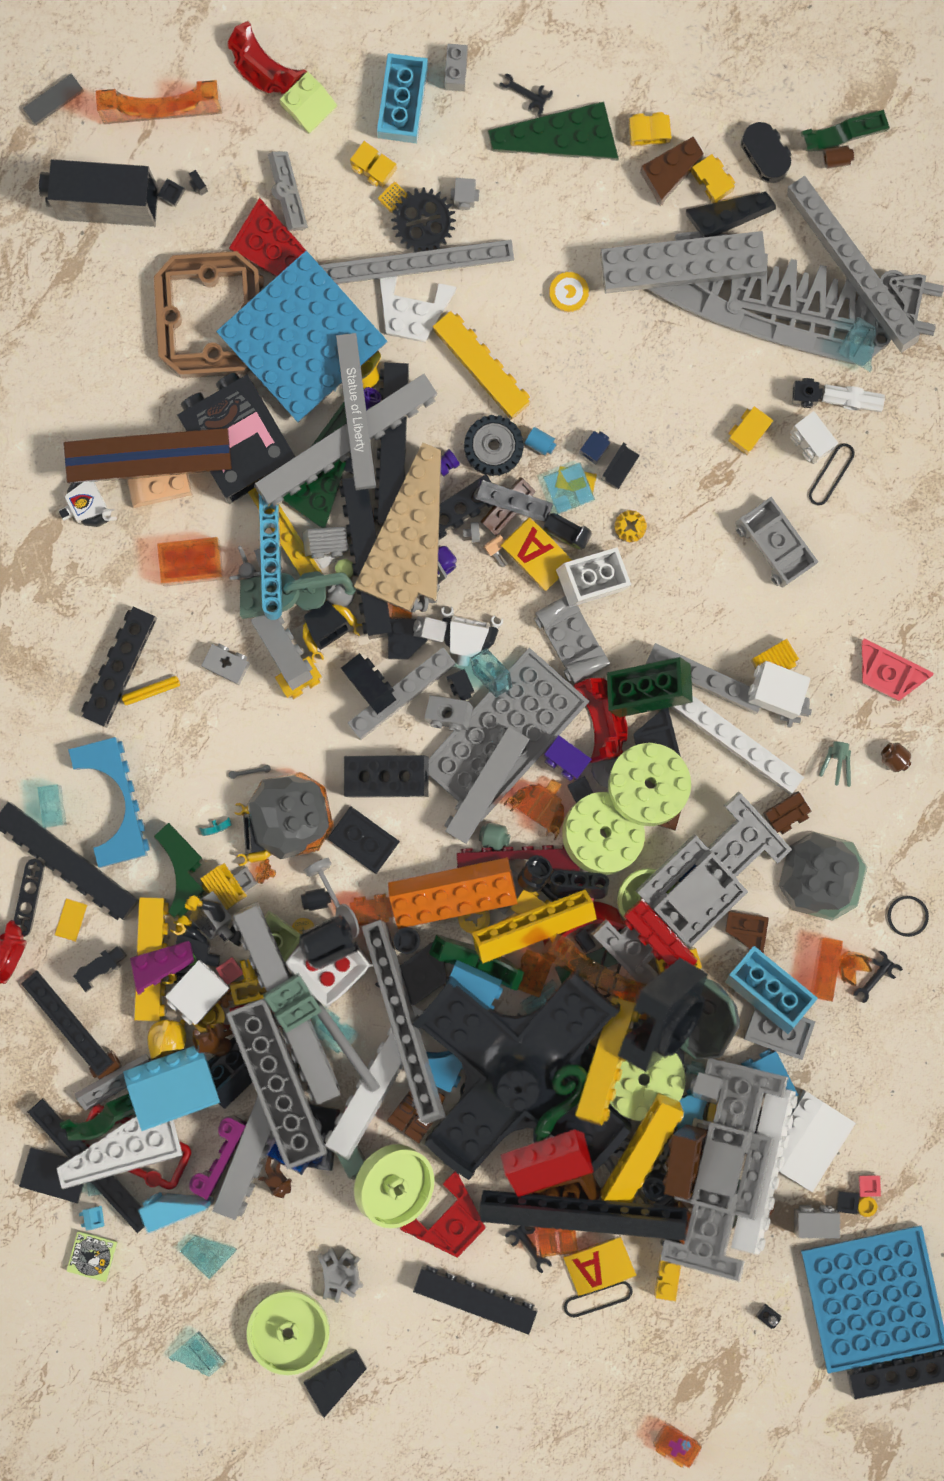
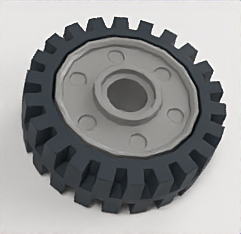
M500 415L484 416L480 420L475 421L470 426L464 440V451L470 465L476 471L481 472V474L489 476H500L510 472L519 463L524 450V441L519 428L510 419ZM496 441L500 446L497 450H491L488 447L489 443Z

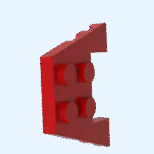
M454 1171L443 1183L457 1198L447 1211L429 1229L416 1218L412 1222L400 1227V1230L458 1258L486 1229L484 1222H481L480 1215L459 1174Z

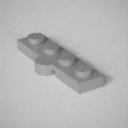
M271 152L268 154L275 180L272 194L281 202L288 231L305 230L308 228L288 152Z

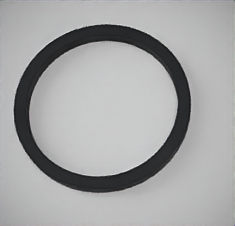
M900 897L889 907V925L894 932L901 936H916L928 924V909L916 897ZM903 899H913L924 908L925 922L922 928L915 933H902L894 927L891 921L893 907Z

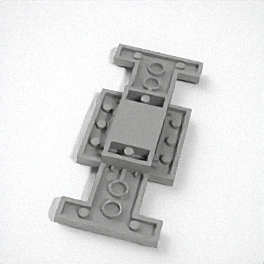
M737 792L724 805L735 817L736 821L708 848L693 834L635 890L689 948L748 893L736 877L765 850L776 863H779L792 850L740 792ZM695 864L696 867L667 894L666 891ZM605 919L591 933L643 988L659 976L648 964L654 957L652 954L654 949L649 944L645 946L637 936L640 934L635 929L631 931L626 926L619 933Z
M711 1058L707 1061L705 1074L723 1080L714 1122L694 1118L692 1126L708 1129V1134L703 1138L701 1147L704 1151L703 1155H700L699 1172L693 1196L689 1200L675 1197L677 1200L694 1204L686 1241L684 1244L665 1239L660 1260L740 1282L745 1261L725 1256L735 1215L755 1220L774 1140L771 1137L755 1134V1128L764 1093L784 1098L788 1077ZM745 1153H747L743 1174L739 1186L738 1194H736V1189L740 1177Z

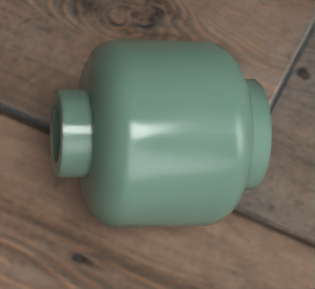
M490 822L486 826H482L479 841L482 842L484 848L501 851L502 847L508 846L511 836L508 834L506 826Z

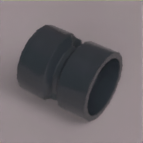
M542 856L530 857L518 875V883L521 888L527 892H537L540 890L552 872L550 862Z
M409 927L397 931L393 940L395 948L403 954H410L416 951L421 941L418 932Z
M660 1169L652 1170L642 1185L644 1195L654 1202L663 1201L668 1196L664 1194L665 1186H663L666 1174L661 1172Z

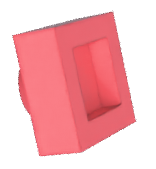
M233 957L216 968L227 985L243 975L242 969Z
M859 1175L860 1197H881L880 1175Z

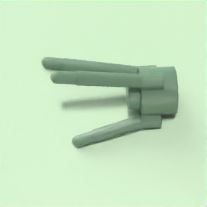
M834 741L833 747H829L827 757L819 773L820 777L823 776L833 755V758L838 760L835 776V785L838 786L842 760H845L846 757L847 786H851L850 744Z

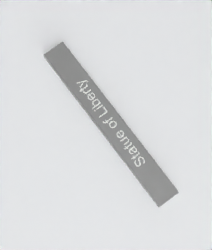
M356 333L336 335L356 490L376 488Z

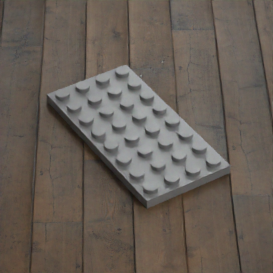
M528 648L473 709L468 730L453 731L429 758V776L459 802L461 798L463 800L466 798L468 792L465 790L470 782L477 780L479 775L476 772L482 763L486 765L488 762L487 754L491 747L494 746L496 748L500 742L497 737L502 729L507 730L508 727H511L529 738L528 744L481 819L482 822L590 701L531 648Z

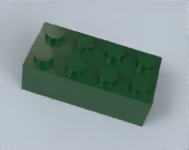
M677 657L607 672L608 711L618 717H625L693 703L691 664L683 658Z

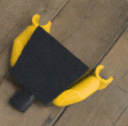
M325 601L321 607L309 610L310 612L304 615L306 622L303 624L302 638L309 652L313 654L312 661L314 663H317L314 659L315 654H320L322 660H324V654L318 651L317 648L322 650L352 630L351 626H353L354 634L360 636L356 628L358 626L362 627V624L357 623V618L347 607L331 605L328 601Z
M236 803L235 806H242L240 813H234L238 816H243L245 853L237 855V857L243 856L245 862L238 865L244 866L249 861L253 863L266 860L273 854L257 845L248 805Z

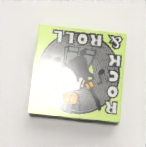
M78 1231L67 1272L107 1282L118 1241Z

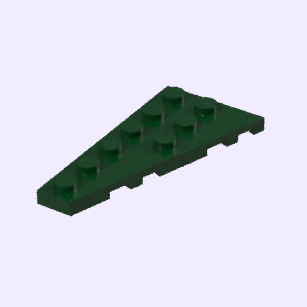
M604 101L488 130L493 152H521L533 155L548 154L549 156L619 160Z
M345 402L342 403L311 447L347 424ZM337 461L334 463L335 467L327 473L322 471L317 475L318 478L310 484L305 482L300 486L301 490L293 495L288 493L283 497L284 502L320 528H326L344 473L346 461Z

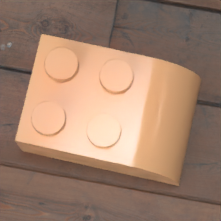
M188 474L127 480L133 508L192 495Z

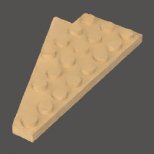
M422 442L354 585L355 589L408 612L411 611L418 594L434 601L437 600L441 482L440 449Z

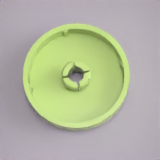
M656 743L638 744L627 749L616 760L608 779L609 796L616 810L625 819L642 826H657L672 820L686 805L691 791V777L683 759L672 749ZM646 780L655 784L653 789L645 786Z
M597 792L582 798L568 811L563 822L562 839L566 852L576 865L587 872L609 875L623 870L637 859L644 845L645 829L644 826L625 819L616 810L611 802L609 792ZM600 829H604L607 838L601 836Z
M675 1053L672 1056L663 1057L647 1072L642 1071L627 1061H622L620 1068L622 1069L620 1081H616L614 1087L616 1095L614 1100L610 1101V1104L623 1116L642 1121L658 1093L680 1101L685 1088V1071L678 1055ZM643 1073L649 1076V1082L646 1085H640L638 1082V1077Z
M393 1144L385 1146L369 1156L357 1174L354 1185L356 1205L365 1217L380 1227H402L415 1220L427 1207L434 1189L433 1169L429 1161L422 1154L407 1145Z
M281 1290L265 1297L252 1312L247 1326V1342L255 1360L265 1369L280 1375L300 1374L312 1368L323 1356L330 1337L329 1320L321 1304L312 1296L297 1290ZM292 1327L294 1335L286 1337L283 1329Z

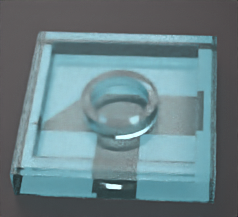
M581 462L543 476L557 514L595 500Z

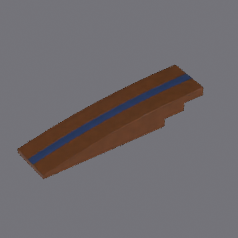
M228 428L64 442L67 483L118 481L232 470Z

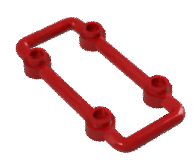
M94 1106L86 1122L95 1118L98 1113H101L104 1106ZM123 1118L119 1121H116L115 1124H125L126 1122L131 1120V1118ZM179 1141L183 1156L170 1182L162 1179L161 1174L155 1170L147 1172L137 1168L128 1172L145 1179V1183L149 1187L160 1186L167 1190L174 1189L178 1185L191 1157V1149L187 1144Z

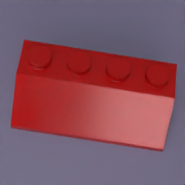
M577 1130L500 1154L505 1175L518 1197L594 1173L584 1133Z

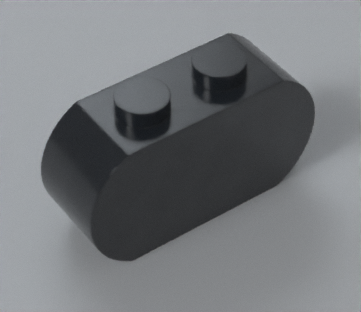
M756 122L745 130L741 140V148L762 181L767 183L779 182L789 171L791 152L786 145L783 146L781 143V136L776 129H773L768 123Z

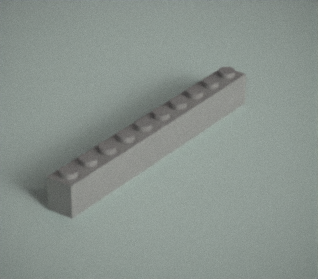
M806 176L789 185L787 196L899 351L902 353L918 343L920 333Z
M422 374L366 411L370 440L373 438L378 440L385 435L384 431L386 429L398 427L402 424L401 420L406 416L411 418L419 412L417 409L423 405L426 408L435 402L434 398L438 393L425 374ZM347 424L255 483L254 487L268 507L272 504L275 507L283 502V497L288 493L290 495L297 493L301 490L300 486L305 482L307 484L312 483L322 471L324 473L329 472L335 467L334 463L337 461L344 462L351 457Z
M382 920L362 926L419 1119L427 1124L445 1118L420 1031L412 1025L415 1015L388 926Z

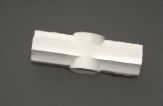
M825 384L822 394V402L841 405L849 410L864 409L882 412L885 401V394L867 392L862 388L854 386L844 388Z

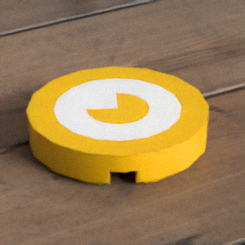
M564 272L552 280L549 287V297L552 304L561 311L575 312L580 310L589 297V287L581 275L574 272Z

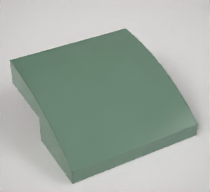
M299 973L263 994L286 1033L322 1012Z

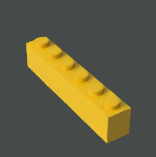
M450 311L433 325V331L510 420L514 419L530 405L528 400L530 396L523 388L520 390L515 385L517 381L510 373L507 375L502 370L504 367L497 358L493 360L489 355L491 352L484 343L479 344L474 331L471 328L466 329L461 316L458 313L454 315Z
M585 889L473 932L472 937L476 952L482 963L596 920L594 904Z
M139 897L137 956L168 947V944L164 943L165 935H168L169 929L168 923H165V915H169V902H166V898ZM163 978L155 986L152 984L145 988V992L140 995L137 992L135 993L134 1020L161 1021V1017H165V1005L162 1004V996H166V984L162 983Z
M612 997L611 1002L613 1004L617 1002L621 1004L620 1012L615 1017H612L602 1028L576 1112L578 1119L601 1126L609 1118L610 1109L608 1107L610 1101H613L616 1095L614 1087L616 1081L619 1082L622 1075V1069L620 1068L622 1061L625 1062V1060L618 1056L624 1037L632 1031L634 1022L637 1023L640 1013L634 1011L636 1003Z
M658 1093L645 1118L642 1120L600 1191L603 1201L633 1202L636 1191L642 1187L644 1178L653 1169L657 1156L662 1154L664 1144L673 1135L676 1124L680 1123L683 1118L684 1111L679 1101Z

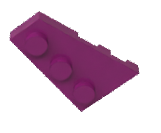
M190 941L130 958L137 994L140 995L145 992L144 989L152 984L155 986L160 983V979L168 974H175L195 962Z

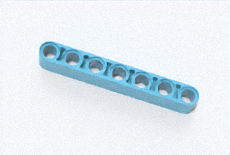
M259 494L262 608L266 618L276 620L282 615L279 504L275 507L273 504L268 507ZM269 508L274 509L272 514L264 513ZM267 528L275 529L271 534L265 533ZM268 547L276 548L273 553L265 552ZM270 566L276 567V570L272 573L266 572V569ZM269 586L277 587L274 592L266 591ZM275 605L277 609L274 612L267 611L268 607Z

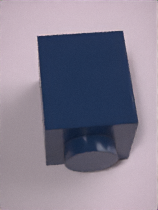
M593 431L579 453L596 465L610 446L609 437L601 431L599 433Z

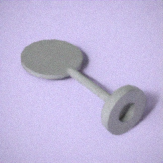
M324 858L315 862L304 870L306 876L312 877L319 874L336 907V915L341 914V917H345L351 928L350 932L353 938H356L359 934V925L354 912L348 905L339 903L323 871L331 866L330 859Z

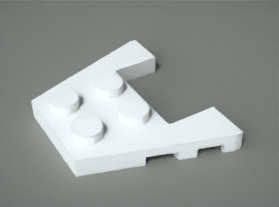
M398 276L381 278L380 285L386 335L426 343L433 331V325L438 322L450 299L455 294L456 287L439 283L435 303L394 295Z

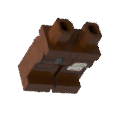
M410 1089L387 1122L403 1131L412 1116L415 1115L404 1134L420 1143L433 1122L425 1124L420 1121ZM438 1091L441 1104H443L446 1096Z

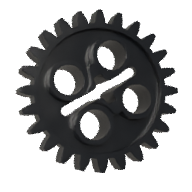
M425 187L422 188L421 193L415 188L414 195L407 191L408 198L406 199L401 196L400 199L403 203H395L399 209L398 211H392L393 214L397 215L396 218L391 219L392 222H396V226L392 227V230H398L395 237H402L400 244L407 242L406 249L414 246V252H417L418 248H421V252L425 251L426 248L433 250V246L440 249L439 243L441 242L446 245L447 242L444 238L452 237L448 231L455 230L453 226H450L451 223L456 222L455 219L451 218L455 211H449L452 203L446 205L447 197L440 199V191L433 195V188L430 189L429 193H426ZM428 202L436 206V211L433 214L425 210ZM412 207L416 210L417 215L414 219L406 216L407 208ZM438 214L441 216L439 219L426 222V226H423V223L406 226L408 222L421 219V215L424 218ZM433 222L440 224L441 230L439 233L435 234L431 231L430 226ZM414 227H418L422 231V235L418 239L413 238L411 235V230Z

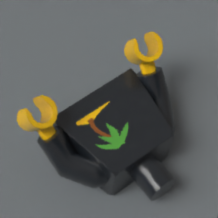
M177 921L173 922L179 926L176 931L170 930L177 935L176 945L190 941L195 962L175 974H168L169 980L162 982L163 984L178 983L199 960L209 966H219L221 955L209 953L211 945L207 943V938L200 931Z

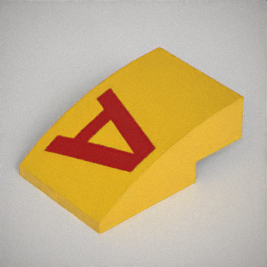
M530 517L501 544L502 548L524 572L545 591L559 579L556 569L562 564L572 561L555 541Z
M621 1235L563 1257L578 1296L637 1276Z

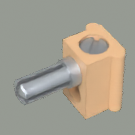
M499 534L483 547L490 556L493 555L502 567H505L508 563L499 551L502 548L501 544L505 540Z

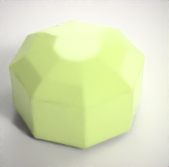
M347 559L339 560L335 566L336 573H345L351 578L354 574L353 563Z

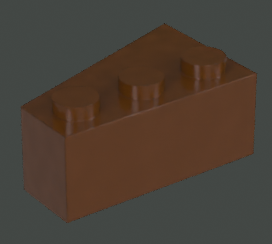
M694 136L641 166L640 173L660 206L684 178L690 174L692 167L702 160L704 153Z
M686 1124L675 1134L671 1135L669 1140L671 1152L666 1160L668 1173L663 1181V1186H665L664 1194L686 1200L693 1196L699 1172L700 1155H703L704 1151L701 1148L703 1138L707 1136L708 1129Z

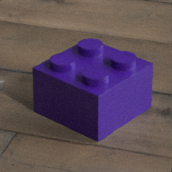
M558 735L543 756L548 766L553 769L558 767L562 770L561 775L569 781L572 779L576 781L592 760L560 735Z

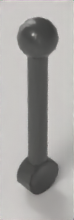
M264 765L262 768L240 772L230 771L229 777L235 779L240 775L262 771L268 773L271 767Z

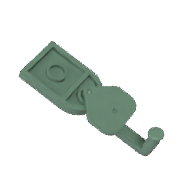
M315 571L304 573L298 580H295L289 574L281 573L282 612L287 611L294 604L303 610L321 607L326 600V586L343 584L345 593L348 595L354 594L356 589L345 573L323 575L321 572ZM261 576L240 580V616L242 619L265 615L262 608ZM269 586L266 591L274 592L277 587ZM271 605L267 611L274 612L277 606Z

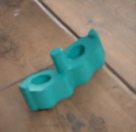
M229 817L219 825H217L216 820H213L212 824L214 827L200 828L202 836L213 835L229 828L232 823Z

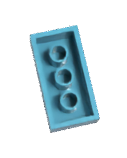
M388 53L377 126L378 138L417 143L428 70V58Z
M755 946L752 947L725 981L727 985L788 1035L818 999Z

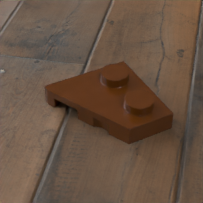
M728 911L725 932L749 949L755 946L764 953L769 917Z

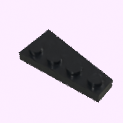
M765 191L686 209V216L703 238L713 237L776 210V204Z

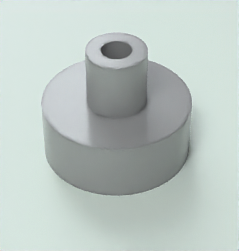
M470 522L471 529H463V537H472V543L480 542L479 522Z

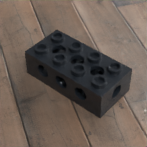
M425 755L344 756V797H429V757ZM388 771L390 774V778L387 782H385L383 780V775L385 772ZM408 771L410 778L405 782L403 774ZM366 772H369L370 778L367 782H365L363 780V775Z

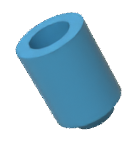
M535 426L524 443L544 456L547 453L552 454L557 445L554 443V437Z

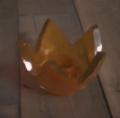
M847 951L843 953L838 959V972L843 983L848 982L856 986V971L872 972L871 966L868 963L871 958L860 952Z

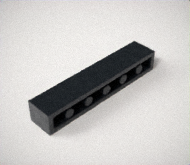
M431 1265L421 1267L413 1289L414 1293L519 1332L530 1334L538 1312L537 1308H534L535 1304L523 1300V1303L515 1301L516 1297L506 1293L503 1296L496 1294V1290L485 1286L484 1289L476 1286V1282L465 1279V1282L457 1279V1275L450 1272L442 1274L438 1272V1268Z

